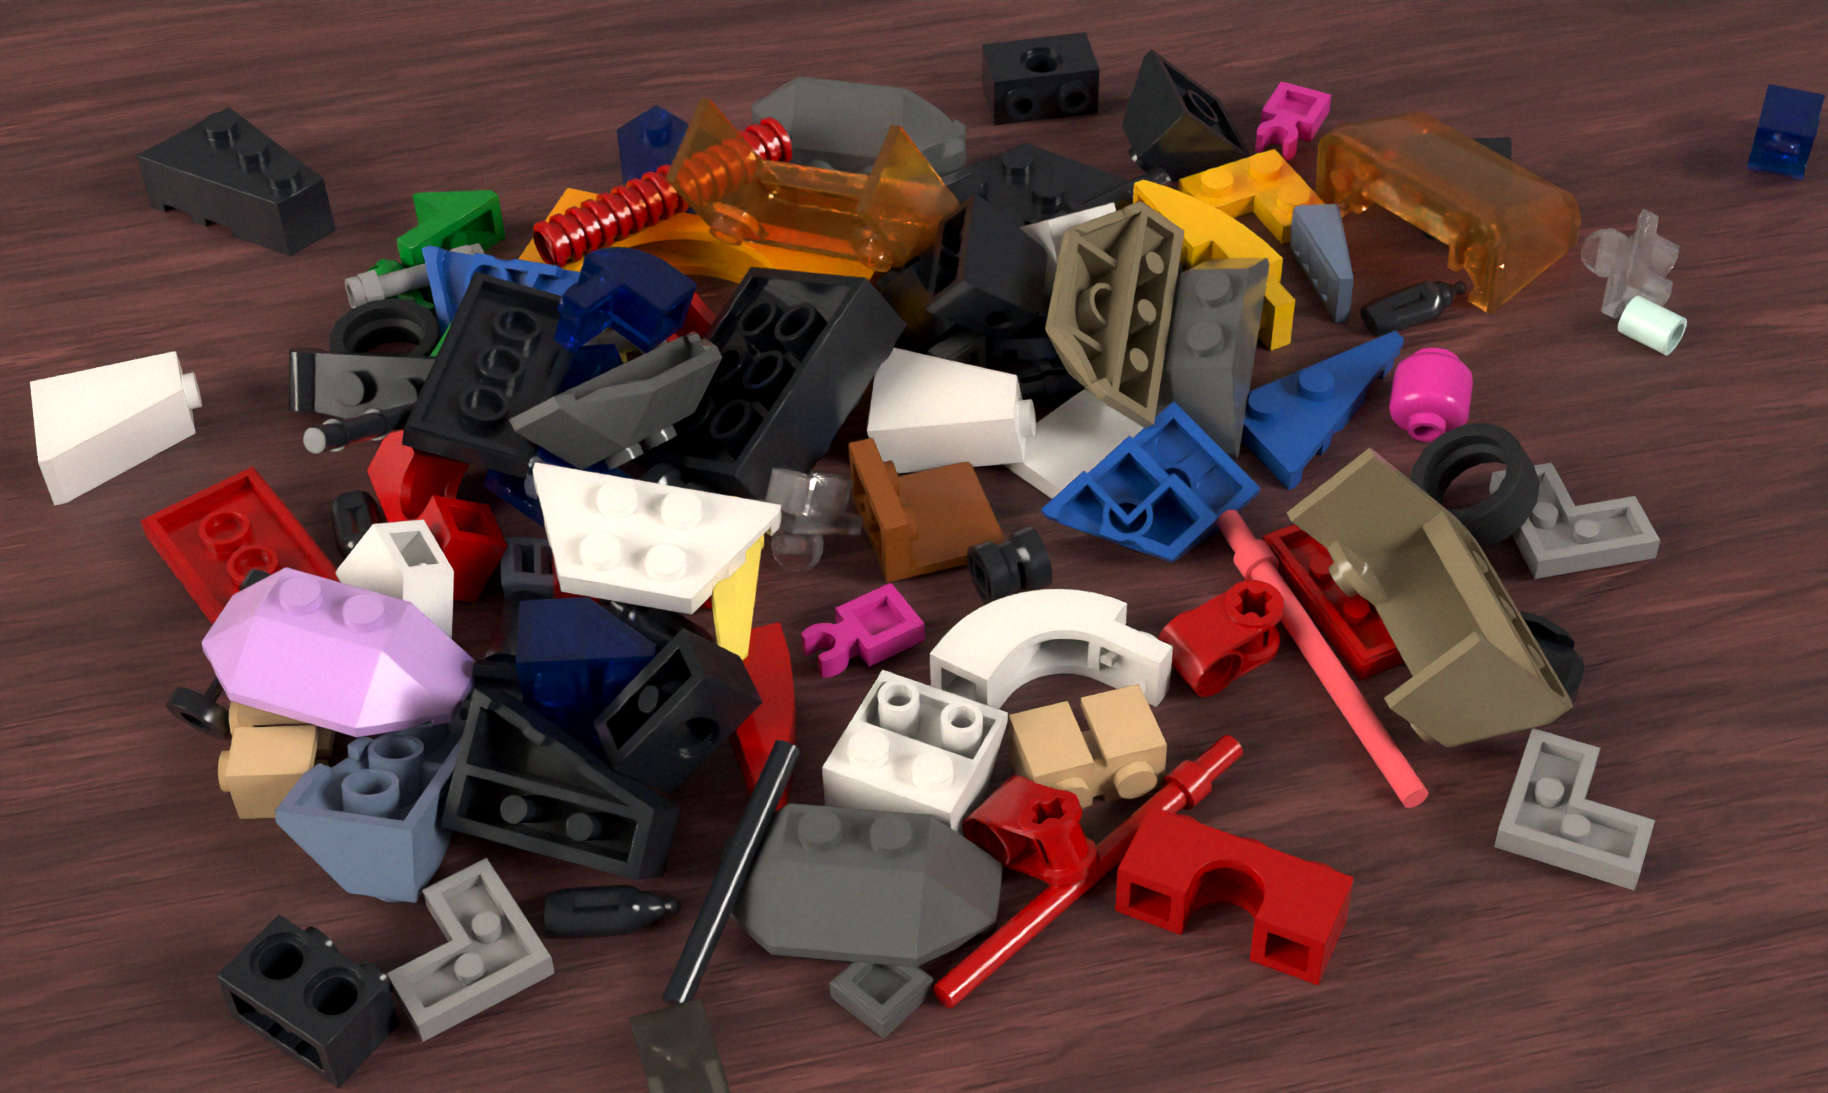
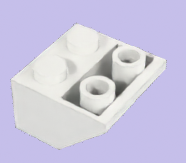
M882 670L822 767L825 806L932 815L965 837L962 828L963 820L984 802L1008 722V712Z

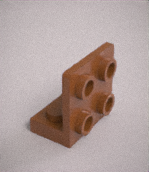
M873 438L849 443L852 498L886 583L968 564L967 550L970 546L984 541H992L996 544L1006 541L971 463L961 462L898 477L893 461L883 462Z

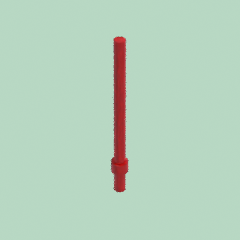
M1223 735L1193 762L1189 760L1181 762L1163 778V788L1096 845L1100 860L1099 865L1092 874L1072 885H1049L933 986V992L937 999L949 1009L954 1008L1119 864L1130 846L1149 806L1176 814L1180 809L1191 810L1212 791L1211 782L1243 755L1239 742L1230 735Z

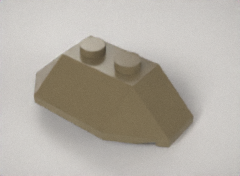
M1139 201L1121 210L1074 226L1063 233L1045 330L1067 372L1100 401L1146 429L1154 425L1184 230Z

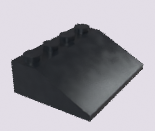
M750 267L701 339H707L716 345L722 359L695 412L672 424L677 436L645 452L640 442H638L643 454L630 461L648 470L656 464L662 462L669 463L683 471L689 483L694 481L702 482L716 490L718 494L781 505L782 517L785 511L796 501L800 488L817 462L828 452L832 439L849 413L859 404L862 393L880 365L891 355L893 345L907 324L867 278Z

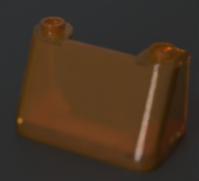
M1410 111L1342 123L1322 137L1318 145L1316 194L1325 204H1337V208H1340L1341 218H1343L1351 210L1360 214L1376 202L1449 245L1447 267L1455 272H1458L1461 268L1465 269L1475 287L1469 292L1468 302L1490 315L1578 244L1581 216L1578 203L1569 192L1427 113Z

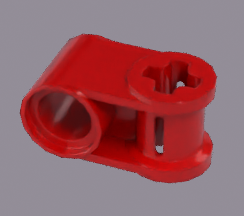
M1245 580L1236 583L1229 590L1201 606L1176 616L1163 628L1157 639L1173 646L1171 667L1197 695L1202 698L1211 697L1224 690L1236 679L1261 665L1269 663L1276 657L1280 648V634L1275 625L1283 615V597L1277 588L1267 582Z
M1013 775L963 820L962 828L965 838L1003 864V868L1007 867L1041 879L1049 885H1072L1084 880L1099 865L1100 855L1094 841L1085 837L1079 822L1083 811L1076 794L1067 790H1057L1035 783L1024 776Z

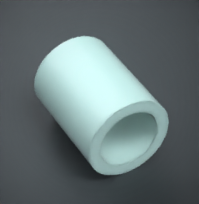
M1637 295L1624 309L1618 323V332L1667 356L1680 342L1687 326V319Z

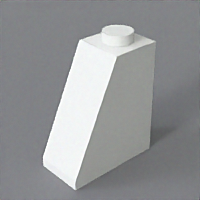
M893 348L891 355L880 365L874 376L867 433L869 438L874 439L883 462L892 460L897 473L926 471L961 462H969L972 467L1023 463L1025 459L1026 437H1032L1036 434L1035 409L1032 399H1022L1017 375Z
M176 351L30 382L38 463L54 506L72 501L196 433L192 409L202 407L200 391L194 372L183 374Z

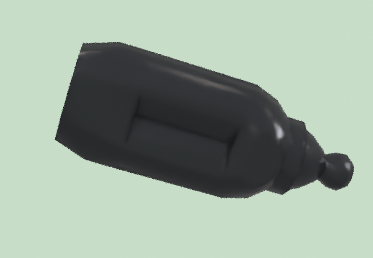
M1442 281L1416 283L1369 301L1360 310L1361 318L1366 328L1374 336H1383L1393 331L1400 332L1441 315L1444 309L1450 307L1456 295L1465 294L1467 287L1463 281H1458L1454 285Z
M355 490L342 493L333 501L330 516L336 547L342 557L346 559L372 524L382 523L377 502L366 491Z
M598 598L601 603L610 604L611 611L617 619L616 621L623 625L626 633L658 653L683 628L715 643V639L707 630L677 612Z
M625 884L563 888L548 893L546 896L544 910L545 932L548 936L560 939L627 935L638 931L643 926H651L653 922L659 920L665 913L677 915L681 910V903L677 898L665 901L658 895L651 893L650 890L642 891L636 886Z

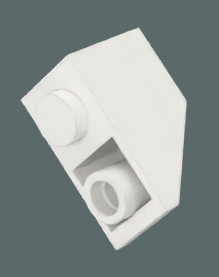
M412 520L372 524L335 572L340 582L412 602L452 639L454 570L425 521Z

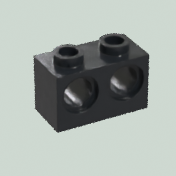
M278 915L216 975L231 1016L338 1088L400 1025L390 994L393 991V986L378 967L366 960H361L356 964L339 953L334 943L317 928L308 926L303 930L281 915Z

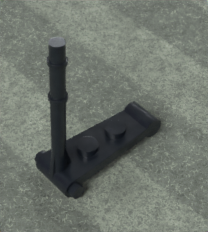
M312 347L289 349L288 409L297 412H317L345 418L343 420L338 418L329 419L323 425L307 429L303 437L306 449L314 454L329 450L333 452L342 451L348 445L369 439L374 441L382 440L391 433L404 430L436 357L325 351L324 349Z

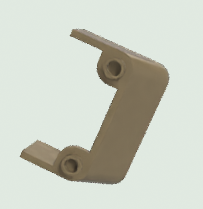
M1368 448L1286 512L1292 523L1327 548L1334 561L1328 569L1340 589L1351 598L1360 594L1375 606L1413 676L1384 699L1391 710L1409 721L1415 732L1426 743L1432 744L1438 741L1445 747L1451 748L1552 723L1573 707L1568 693L1473 535L1459 519L1373 449Z

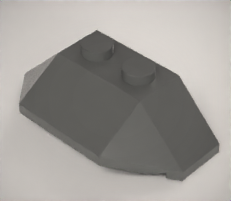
M798 76L774 90L767 97H762L755 101L751 108L752 124L756 123L759 125L761 120L772 117L787 131L792 144V159L788 164L777 165L773 171L796 192L846 197L917 166H927L938 179L967 167L966 126L956 119L950 120L937 107L907 88Z
M1268 258L1209 259L1177 275L1155 417L1174 401L1232 460H1238L1269 271Z
M692 331L554 396L509 419L515 432L580 470L603 459L611 470L643 454L638 442H640L645 452L677 436L672 424L695 412L722 356L716 345L707 339L701 340L699 334Z
M790 803L774 813L730 917L745 933L771 955L918 967L958 948L976 935L982 937L996 930L1003 864L932 815ZM733 836L725 840L720 865Z

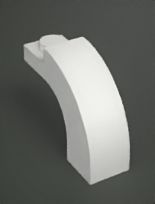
M1069 589L1028 591L995 600L978 608L958 622L930 653L931 686L1000 709L1017 688L1033 679L1051 674H1077L1093 678L1116 689L1139 684L1148 704L1157 707L1170 689L1173 646L1158 640L1147 632L1137 631L1126 626L1127 603L1115 598L1093 592Z

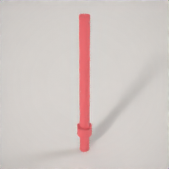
M1228 510L1219 516L1217 527L1235 552L1233 561L1244 579L1267 582L1278 589L1284 603V611L1280 619L1281 623L1402 804L1406 808L1420 805L1428 796L1427 789L1278 572L1279 560L1266 541L1255 538L1238 511Z

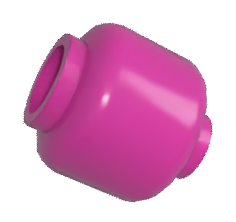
M1441 348L1418 350L1413 355L1402 360L1394 372L1389 404L1391 419L1401 429L1408 431L1412 438L1422 442H1433L1441 434L1465 425L1469 418L1473 389L1471 371L1454 353Z

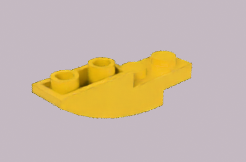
M1146 180L1135 182L1133 187V204L1139 201L1143 202L1184 230L1180 256L1183 272L1209 259L1268 258L1269 271L1258 338L1270 351L1290 344L1295 299L1280 284L1283 258L1263 239L1221 210L1195 197Z

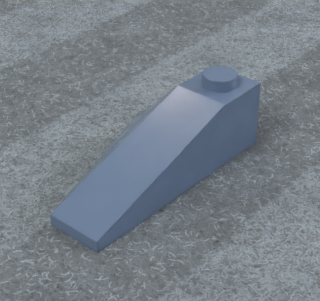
M473 686L470 689L465 700H470L474 688ZM460 709L454 720L449 723L433 725L431 721L405 730L384 733L375 740L366 736L359 737L347 745L348 757L332 768L319 763L300 777L276 808V823L347 893L377 897L385 902L405 901L416 903L423 893L422 890L427 887L441 865L455 831L440 827L466 725V721L460 718Z

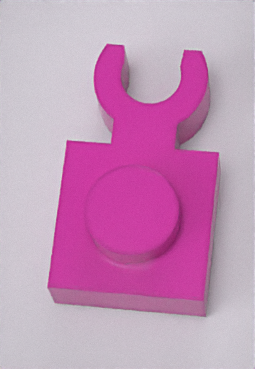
M1281 81L1261 111V122L1256 132L1255 152L1262 153L1269 144L1283 145L1282 157L1284 160L1289 161L1296 154L1298 139L1311 142L1329 114L1331 94Z
M889 583L836 607V624H814L801 633L802 652L805 656L813 654L818 650H829L818 655L819 674L822 678H828L844 671L848 666L849 659L858 655L870 667L925 641V624L894 585Z

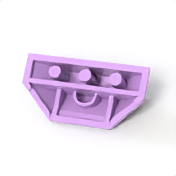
M287 567L234 594L201 642L203 651L230 701L354 737L405 730L431 721L433 725L452 722L475 682V677L472 676L475 660L412 602Z

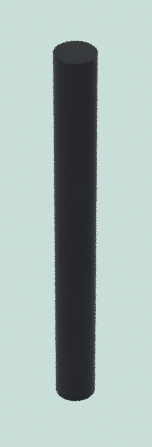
M776 740L661 998L663 1002L683 1011L689 1010L800 756L801 750L789 742L783 740Z

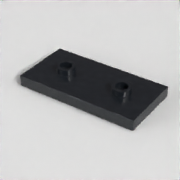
M475 272L404 427L402 445L527 479L539 445L515 432L509 419L560 394L589 321L591 304Z

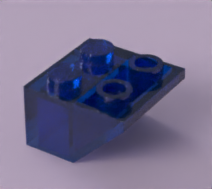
M589 597L520 601L516 667L524 704L582 743L603 747L592 721L657 656L655 644Z

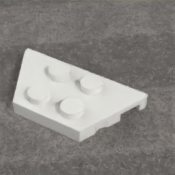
M535 463L533 468L535 489L539 496L549 545L552 547L561 592L692 615L712 595L713 588L719 581L729 578L746 562V551L765 532L772 536L779 529L781 523V505L541 463Z

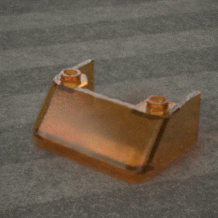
M707 98L700 99L665 179L703 221L710 226L709 233L715 239L725 244L740 246L744 241L853 260L879 272H888L891 267H902L934 245L938 222L960 206L958 200L902 126H890L870 176L764 160L714 102Z

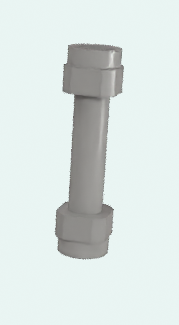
M479 243L464 245L450 250L451 252L475 255V253L484 254ZM425 263L379 276L375 270H371L345 279V288L352 309L371 301L384 300L387 297L430 286Z

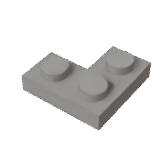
M1552 462L1534 465L1540 482L1537 504L1527 521L1512 533L1534 579L1656 558L1660 539L1636 496L1575 506ZM1506 470L1492 472L1489 487L1491 494L1498 489L1506 475Z
M1532 728L1497 832L1494 847L1635 891L1655 820L1586 799L1601 748Z
M487 858L422 890L426 906L448 940V943L386 973L393 986L392 992L422 1042L555 974L550 954Z

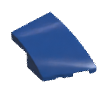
M1173 401L1155 417L1154 425L1146 429L1143 428L1134 438L1129 435L1088 473L1082 471L1041 509V514L1054 522L1173 563L1219 530L1217 523L1222 513L1228 510H1236L1239 513L1259 495L1261 488Z

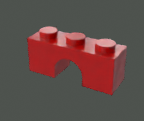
M403 430L389 434L383 439L367 469L388 523L424 520L454 570L453 600L475 603L508 545L488 504L456 499L459 484L470 464L402 445Z
M1149 806L1118 867L1115 911L1182 935L1193 913L1202 906L1216 902L1238 905L1248 911L1255 919L1250 961L1319 986L1347 921L1354 877L1335 871L1324 863L1306 861L1272 849L1256 839L1241 838L1201 824L1188 815L1173 814Z

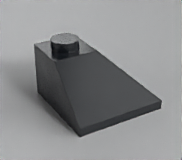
M1151 49L1143 58L1122 123V127L1132 146L1128 150L1132 160L1145 172L1156 166L1161 167L1170 176V181L1175 183L1179 182V179L1250 157L1251 155L1221 100Z

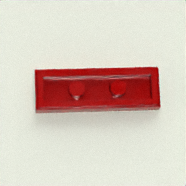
M1295 524L1262 535V540L1266 541L1279 560L1278 572L1359 680L1405 663L1375 606L1360 594H1357L1354 598L1349 597L1336 584L1328 569L1334 561L1325 546Z

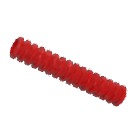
M767 117L761 120L759 125L754 123L747 126L745 131L739 130L732 133L730 138L723 137L717 140L715 145L711 143L702 147L701 152L695 150L688 153L686 159L680 157L673 160L671 166L665 164L658 167L656 173L653 171L644 173L641 180L638 178L627 181L626 187L623 185L612 188L610 194L603 192L597 195L595 201L588 199L581 202L580 208L573 206L566 209L564 215L560 213L550 217L549 223L544 220L535 223L533 240L536 249L546 264L556 265L563 269L566 267L567 261L571 264L581 260L582 254L591 256L597 252L598 247L606 249L612 246L613 240L617 242L627 239L629 233L632 235L638 234L643 231L644 226L647 228L653 227L658 224L659 219L663 221L673 217L674 212L677 214L683 213L688 210L689 205L692 207L698 206L703 203L704 198L707 200L717 197L719 192L725 193L732 190L733 185H743L747 182L748 178H758L762 175L763 171L767 173L775 170L777 165L782 166L790 163L792 159L791 140L785 128L776 119Z

